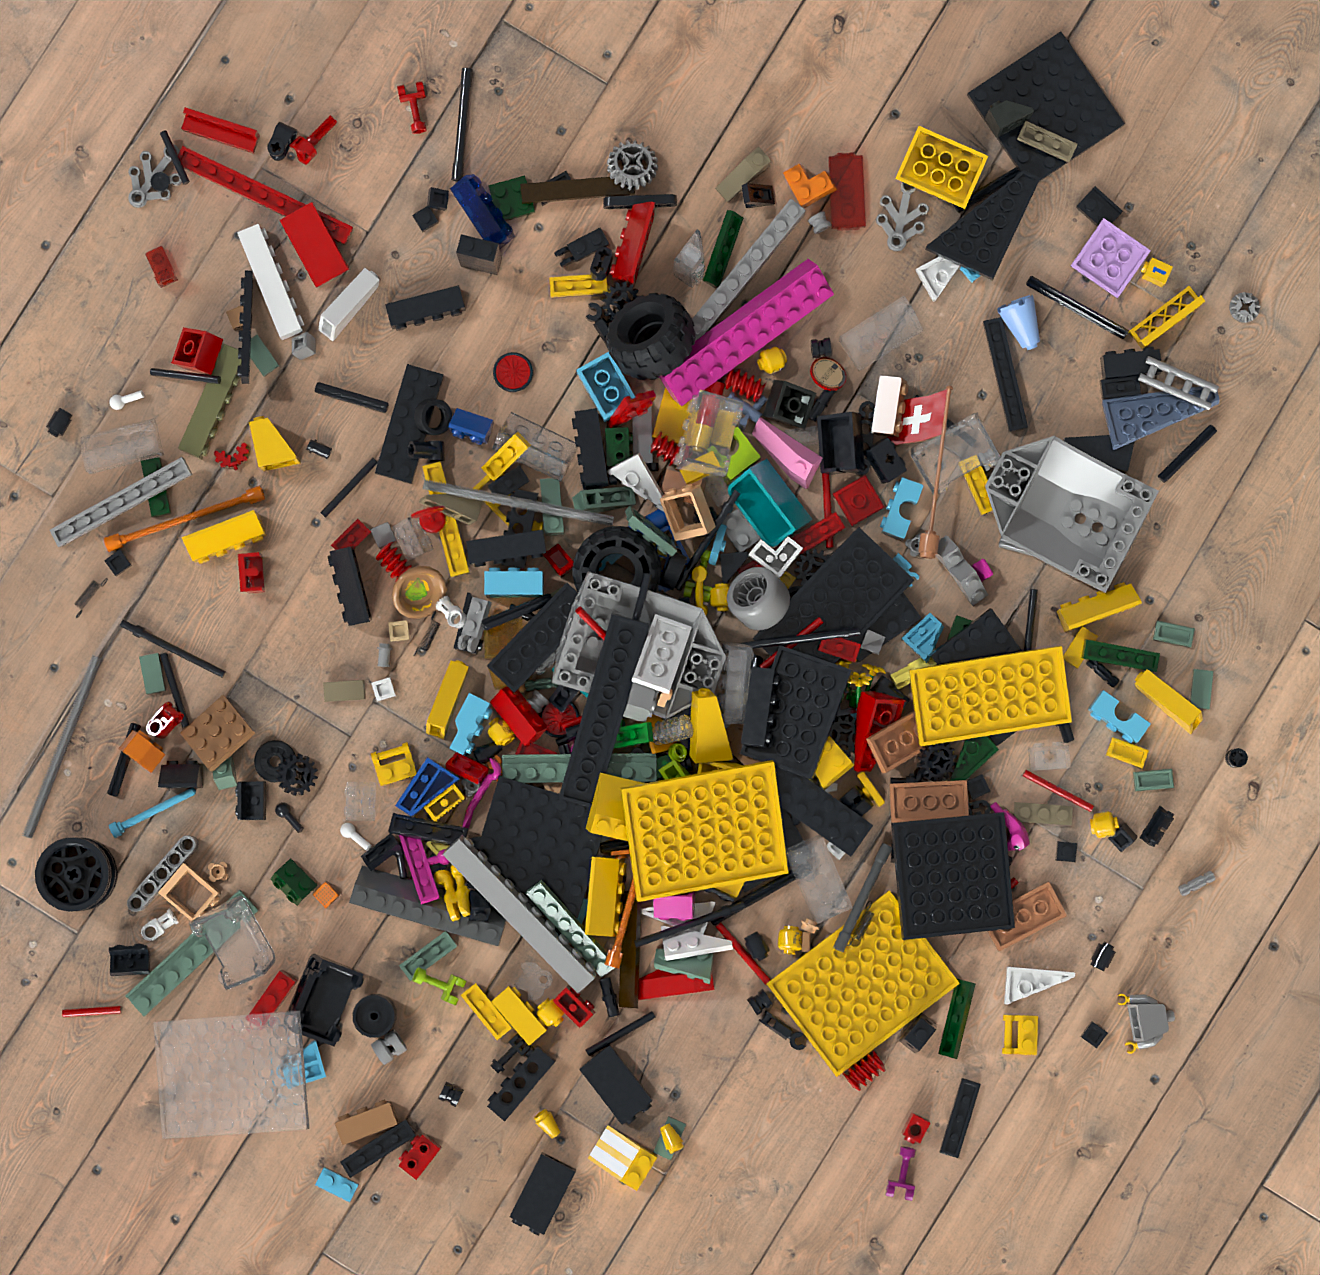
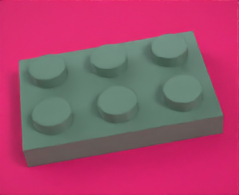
M632 506L625 510L626 519L629 522L628 525L633 530H640L643 533L642 536L650 543L652 541L658 545L657 548L666 555L668 553L673 556L677 552L673 539Z

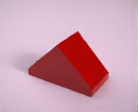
M556 544L543 554L560 578L573 570V560L559 544Z

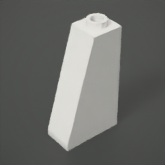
M364 268L321 314L318 330L334 341L378 288L380 280L373 271H368Z

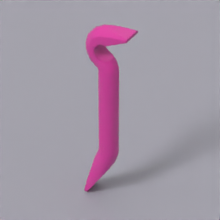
M490 758L492 768L494 769L493 774H488L466 809L463 827L468 828V830L475 808L491 782L498 779L501 775L500 764L495 759Z

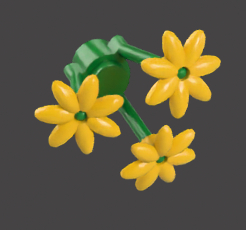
M845 659L838 660L835 664H839L842 667L849 668V664H851L852 662ZM863 664V667L870 670V676H866V673H861L859 676L857 672H853L847 687L853 683L857 687L856 690H852V693L851 691L847 693L846 700H849L850 707H858L862 692L861 686L863 684L867 685L865 691H869L874 676L879 672L886 674L883 668H877L876 665Z

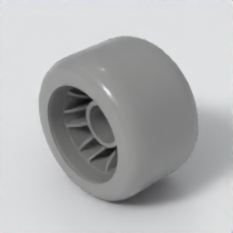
M753 567L739 574L731 583L727 593V604L732 614L743 625L753 630H765L777 624L784 617L790 605V593L786 585L771 570L764 567Z

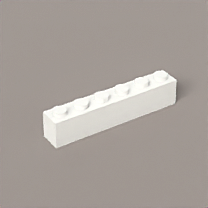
M259 224L237 232L280 338L284 340L302 333L301 326H304L303 320L300 315L297 316L294 309L297 308L293 297L289 298L287 292L290 291L286 280L282 281L280 274L283 271L279 262L275 264L273 257L276 254L272 245L268 246L266 239H269L265 228L261 229Z

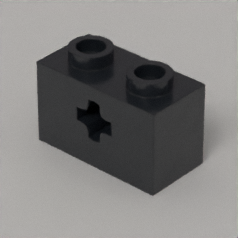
M889 438L881 439L864 450L865 456L882 484L891 482L907 471L904 460L897 454L895 444Z

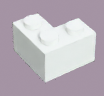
M787 537L775 551L760 539L749 553V556L762 567L771 570L780 579L803 548L790 537Z

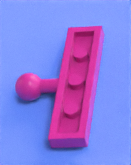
M399 835L420 903L424 904L440 899L430 866L437 863L442 865L450 863L443 855L446 849L439 851L437 856L427 858L421 839Z

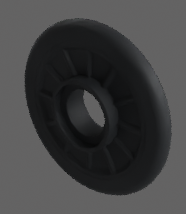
M268 741L261 745L255 754V769L264 780L279 782L276 781V778L280 777V774L276 773V770H281V767H273L270 764L271 757L278 756L281 760L280 763L284 764L283 758L290 759V754L295 755V752L283 741Z

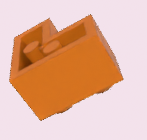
M799 163L783 172L795 197L803 208L837 190L832 178L826 171L810 179L804 166Z
M132 730L118 749L152 773L166 755L162 752L164 748L156 742L153 744L149 742L151 738L144 732Z

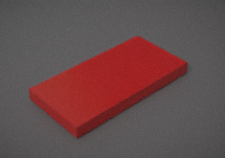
M314 202L279 220L316 288L350 270Z

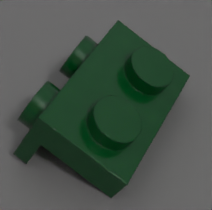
M291 858L271 877L273 885L281 890L287 899L296 906L318 886Z

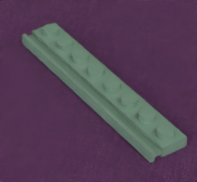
M612 753L606 774L639 782L657 781V754ZM571 754L502 755V776L523 783L563 782Z
M241 890L237 891L125 997L131 1001L143 1016H146L259 910Z

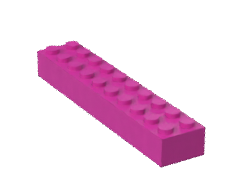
M809 259L805 260L697 339L695 344L691 346L692 351L684 359V363L679 368L676 367L672 370V373L659 377L673 400L680 406H683L833 296L834 293L818 265Z

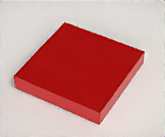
M866 474L832 494L851 527L885 508Z

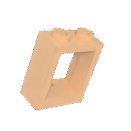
M688 484L679 490L671 488L665 491V495L660 498L675 541L708 534L716 527L700 485L692 486V484ZM690 495L701 523L685 526L674 498Z
M183 863L158 892L193 923L201 922L208 914L206 910L218 903L220 900L218 896L221 894L218 889L187 863ZM187 873L191 874L213 893L196 914H193L170 894Z

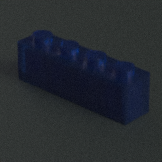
M475 174L465 175L450 188L483 240L499 243L501 249L516 237L512 227L502 217L501 210L494 205L491 195L485 191L481 180Z

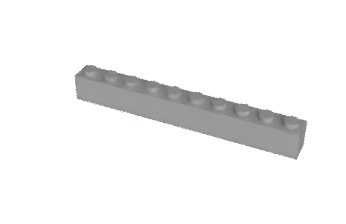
M790 199L692 318L695 325L693 327L695 330V341L713 328L804 217L806 210L794 200Z
M461 835L443 853L444 857L577 993L595 979V967L590 962L586 963L580 951L576 948L573 949L568 944V939L555 931V926L541 916L542 913L537 907H532L528 903V899L523 893H518L515 890L512 881L505 879L501 875L500 869L487 861V856L474 847V843L470 838H465Z

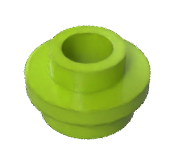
M678 743L671 745L668 749L669 757L672 760L675 759L678 762H682L687 755L686 747Z

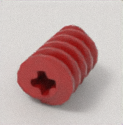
M734 368L729 371L725 380V389L728 390L733 386V393L740 389V396L747 392L746 398L749 399L753 395V402H757L765 389L767 381L764 385H761L762 379L759 378L754 382L755 376L752 375L748 379V372L741 376V369H738L735 373Z
M660 431L651 444L650 453L652 454L657 450L656 457L659 458L661 455H664L663 462L670 459L669 466L676 463L675 470L677 471L679 470L678 467L687 463L692 452L686 455V448L680 451L681 444L674 446L675 440L673 439L667 442L669 436L665 435L661 438L662 431Z
M390 542L378 552L376 560H382L380 565L382 567L387 566L385 571L387 573L392 572L390 577L392 579L397 577L398 579L401 574L412 568V565L405 566L408 560H400L403 554L399 553L396 555L395 553L398 548L391 549L390 547L393 542Z
M872 1050L874 1056L866 1055L868 1061L860 1059L862 1066L855 1063V1071L849 1068V1075L844 1072L842 1073L851 1086L858 1091L861 1090L860 1083L867 1086L866 1079L871 1082L873 1081L872 1074L878 1077L880 1076L879 1069L883 1072L886 1071L883 1062L874 1050Z

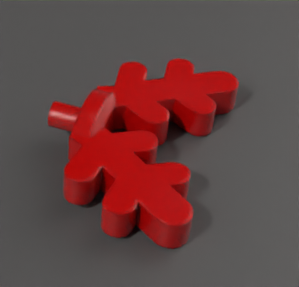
M244 442L241 444V447H236L239 453L233 454L236 461L231 462V455H228L226 458L225 451H221V453L214 451V455L217 457L215 461L217 463L223 462L220 464L222 468L227 466L229 468L234 467L236 471L238 470L237 466L241 462L248 460L244 455L249 454L250 451Z

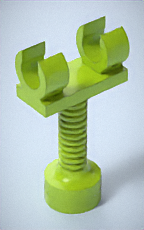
M705 550L700 558V565L706 567V569L711 551ZM686 581L683 597L690 598L692 587L695 588V583ZM703 585V601L709 602L712 587Z
M420 967L415 970L412 981L417 984L425 982L443 989L441 999L453 1005H457L459 1000L457 997L450 995L454 984L464 988L467 982L451 974L446 983L427 975L426 970Z

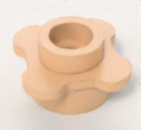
M220 862V864L210 863L208 865L210 870L209 880L211 882L227 880V864L225 862Z
M806 918V921L801 920V929L815 934L817 929L819 930V927L816 926V921Z

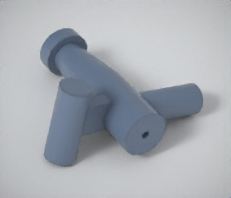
M733 392L726 399V402H731L745 415L739 422L738 428L741 431L746 429L748 419L757 423L758 419L763 415L759 410L767 401V398L761 395L760 399L751 406L736 397Z

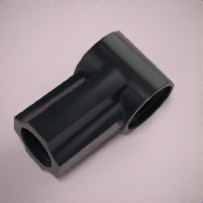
M444 441L409 442L407 454L410 458L428 459L429 462L445 461Z
M883 675L880 676L870 689L873 692L905 700L903 708L910 701L906 695L895 688V685Z

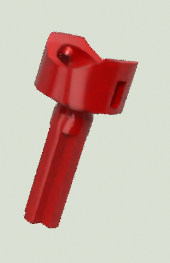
M331 115L307 139L298 136L289 145L295 149L297 158L301 163L307 165L317 155L314 146L337 124V121Z

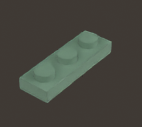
M445 931L399 966L411 981L418 967L425 970L456 948L457 944L449 933Z

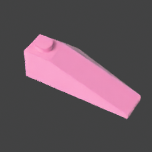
M760 417L752 435L791 480L807 489L823 458Z

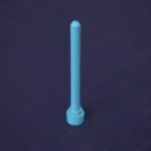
M190 788L122 823L115 821L108 825L114 838L122 836L125 829L195 795L196 790Z

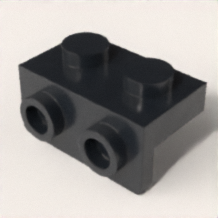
M238 781L235 788L237 797L235 814L237 819L266 820V781Z
M138 943L133 946L115 945L114 947H109L111 976L150 974V951L147 945Z

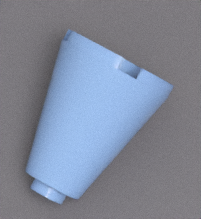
M1033 295L1021 297L1011 301L1008 306L1004 304L997 308L998 313L1022 348L1030 350L1038 346L1037 343L1040 342Z

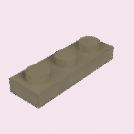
M1025 121L1017 138L1021 142L1068 163L1078 145L1028 121Z
M1014 802V816L1020 822L1072 825L1073 806Z

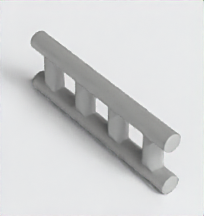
M1150 356L1147 357L1145 363L1149 364L1150 368L1147 375L1140 374L1139 381L1206 410L1210 409L1212 403L1207 402L1210 391L1217 392L1218 385ZM1157 369L1168 372L1164 383L1153 379ZM1175 376L1186 380L1182 391L1171 386ZM1192 384L1203 387L1200 398L1189 394Z

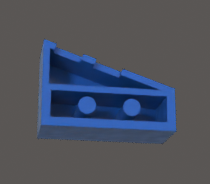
M427 757L395 806L413 817L425 805L461 779Z

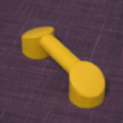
M698 565L692 571V578L695 581V606L703 609L705 615H707L708 608L703 604V581L706 579L708 571L706 567Z

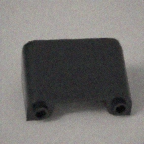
M313 953L306 964L288 1008L284 1025L294 1033L335 1047L336 1042L341 1038L342 1032L338 1024L335 1025L333 1023L338 1017L341 1018L351 991L362 986L364 974ZM332 1024H333V1027H332V1030H331V1033H330L329 1037H326V1036H325L326 1032L329 1030V1028H330V1027L332 1026Z

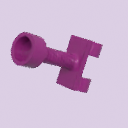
M900 1147L899 1155L902 1156L903 1161L901 1163L899 1180L888 1179L886 1196L893 1197L895 1186L906 1188L905 1200H913L915 1185L906 1183V1175L910 1159L915 1157L916 1149Z

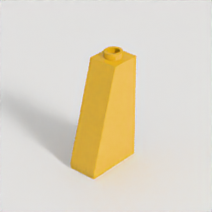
M459 660L450 661L427 719L426 734L444 740L468 674L469 666H466L464 662Z
M1148 669L1144 673L1140 672L1135 678L1136 689L1188 733L1192 734L1203 721L1201 710Z
M707 688L692 691L690 758L695 763L732 760L733 756L717 696Z

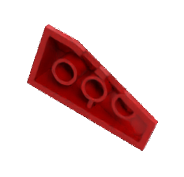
M861 692L856 717L854 770L856 772L872 771L877 761L866 738L899 720L905 700L879 692Z
M658 969L639 979L638 1000L715 990L713 976L711 974V981L708 984L704 983L703 979L696 977L695 979H690L682 973L673 974Z

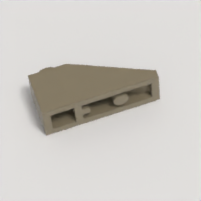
M757 147L715 189L729 202L742 191L743 184L751 183L770 167L771 160L760 147Z
M432 494L422 497L419 503L428 507L443 505L445 509L440 512L471 525L477 521L483 501L456 496V494Z

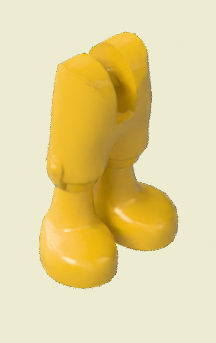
M452 865L451 872L447 870L435 872L434 880L446 889L444 902L446 903L449 916L454 922L461 918L460 912L463 917L470 915V890L465 885L466 878ZM454 878H455L456 884H457V890H456V891H455V889H454Z

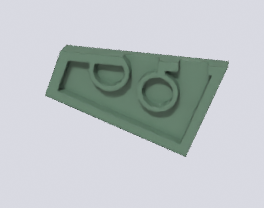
M656 949L654 967L673 974L682 973L690 979H695V977L703 979L704 983L710 984L714 953L666 961L664 949Z

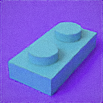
M324 1167L315 1185L350 1202L359 1184Z

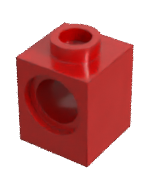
M912 1112L901 1132L905 1136L904 1140L915 1144V1142L920 1144L930 1122ZM919 1125L920 1132L916 1135L911 1134V1126Z

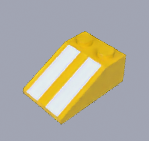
M607 1125L588 1159L637 1191L656 1161L657 1155Z

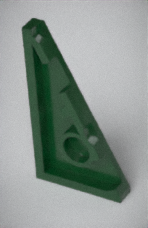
M987 736L965 739L950 781L967 780L999 749Z

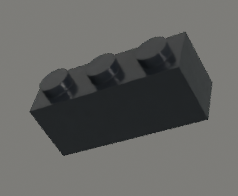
M1145 347L1143 351L1135 352V349L1124 350V353L1116 354V351L1105 352V355L1100 358L1102 378L1140 376L1141 373L1147 375L1150 365L1145 363L1146 359L1150 356L1161 361L1160 349L1154 350V347ZM1157 369L1155 375H1159L1163 371L1161 369Z

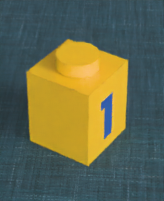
M1152 257L1149 262L1145 261L1141 272H1143L1142 279L1163 287L1173 266Z

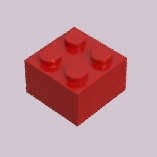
M183 327L171 363L187 371L211 375L215 368L223 339L207 331Z

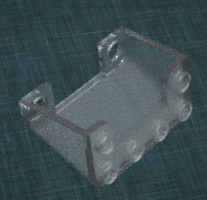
M701 389L697 395H693L686 410L689 413L688 419L685 418L682 429L685 430L684 436H681L678 442L680 450L676 454L673 463L676 465V469L725 477L732 456L729 455L735 427L740 421L744 402Z

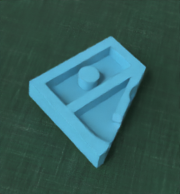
M929 613L902 639L927 663L930 660L929 654L934 651L944 626Z
M316 1040L312 1041L283 1068L288 1088L326 1077Z

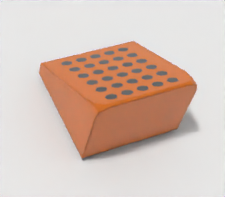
M327 881L313 894L325 908L340 896Z

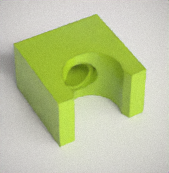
M738 427L732 431V437L737 441L739 447L734 455L723 456L714 446L707 449V453L714 452L722 468L720 471L730 483L761 459V456Z

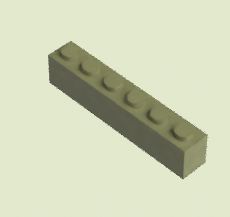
M226 344L223 345L211 374L220 376L221 383L207 382L179 444L178 449L201 460L203 456H207L210 450L209 442L211 438H215L218 431L216 428L217 424L225 416V406L230 404L233 398L234 386L237 387L241 380V377L237 376V367L241 365V359H238V349Z

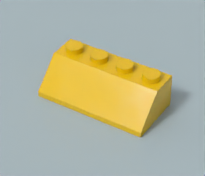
M252 510L181 538L192 561L202 564L210 560L209 557L215 555L221 557L228 554L227 551L230 549H242L246 547V543L251 541L253 544L264 540L263 537L267 536L260 515L255 510Z
M1125 582L1114 585V590L1107 591L1106 593L1098 591L1096 592L1097 596L1092 598L1086 595L1079 598V602L1073 605L1071 601L1060 605L1061 609L1057 610V614L1064 632L1136 607L1142 604V601L1131 583L1126 585Z
M592 857L585 935L617 937L621 923L619 921V914L623 911L621 894H624L625 884L622 883L623 875L626 874L627 868L624 863L625 859Z

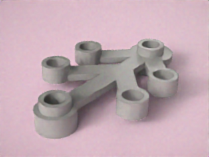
M173 144L177 154H179L178 147ZM166 146L164 148L165 156L153 172L150 163L152 155L148 151H143L140 154L145 176V183L142 187H140L139 182L140 169L136 166L129 168L128 173L131 176L133 190L130 192L128 199L133 207L141 208L149 200L162 199L167 201L171 198V192L168 189L165 190L168 192L167 197H162V193L165 191L148 193L152 187L151 177L157 172H163L172 161ZM144 155H149L148 160H143ZM138 170L137 175H132V171ZM178 173L168 176L170 184L178 186L182 183L181 179L178 182H173L174 177H179ZM137 196L142 197L141 201L139 202L135 201V198Z
M904 182L901 183L903 195L899 213L891 203L892 200L888 195H884L880 199V205L887 209L896 223L895 231L887 222L888 218L885 214H879L876 218V223L882 226L888 235L887 245L893 251H901L905 247L907 239L924 231L925 225L920 221L916 222L913 228L904 233L903 228L904 225L918 216L926 215L929 210L927 204L921 203L915 210L907 214L910 195L916 188L911 186V190H906V183ZM888 199L889 204H883L882 200ZM923 206L926 208V211L921 212L919 208ZM884 217L885 222L880 223L878 218ZM921 225L922 230H916L915 226ZM898 239L900 241V244L895 245L893 243V240Z

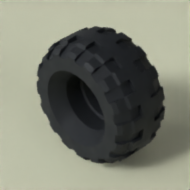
M649 293L647 296L641 295L632 302L629 301L614 315L613 321L609 323L607 329L606 345L611 358L627 376L630 375L638 380H646L648 378L654 380L660 376L672 373V370L676 367L679 368L684 363V359L690 355L692 351L691 346L695 344L696 337L693 328L695 325L687 310L674 297L664 293L661 295Z
M610 526L594 532L581 544L574 558L573 579L577 592H579L588 571L599 574L601 561L610 554H622L632 561L635 568V576L630 583L631 585L641 587L644 573L652 574L648 590L656 592L661 579V562L653 543L648 542L641 532L635 531L630 527Z

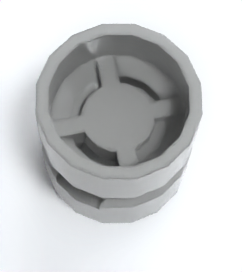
M395 1029L385 1034L384 1039L379 1038L371 1044L373 1051L384 1065L392 1061L394 1055L399 1056L407 1050L405 1043Z

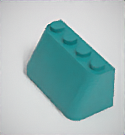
M768 459L749 468L728 487L729 496H731L734 489L741 493L735 502L736 506L760 538L770 547L780 544L787 537H790L813 520Z

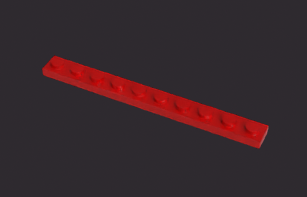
M182 146L178 154L184 169L285 217L306 205ZM318 210L333 239L346 245L354 228Z

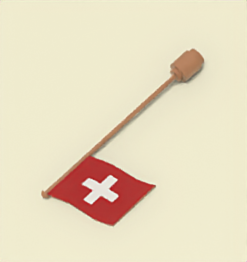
M947 386L946 390L929 396L905 399V412L901 418L903 423L901 433L899 432V437H888L896 447L902 444L923 442L941 436L929 530L921 533L918 550L920 557L926 559H935V555L938 554L940 536L936 535V531H933L950 395L951 390H953L952 386Z

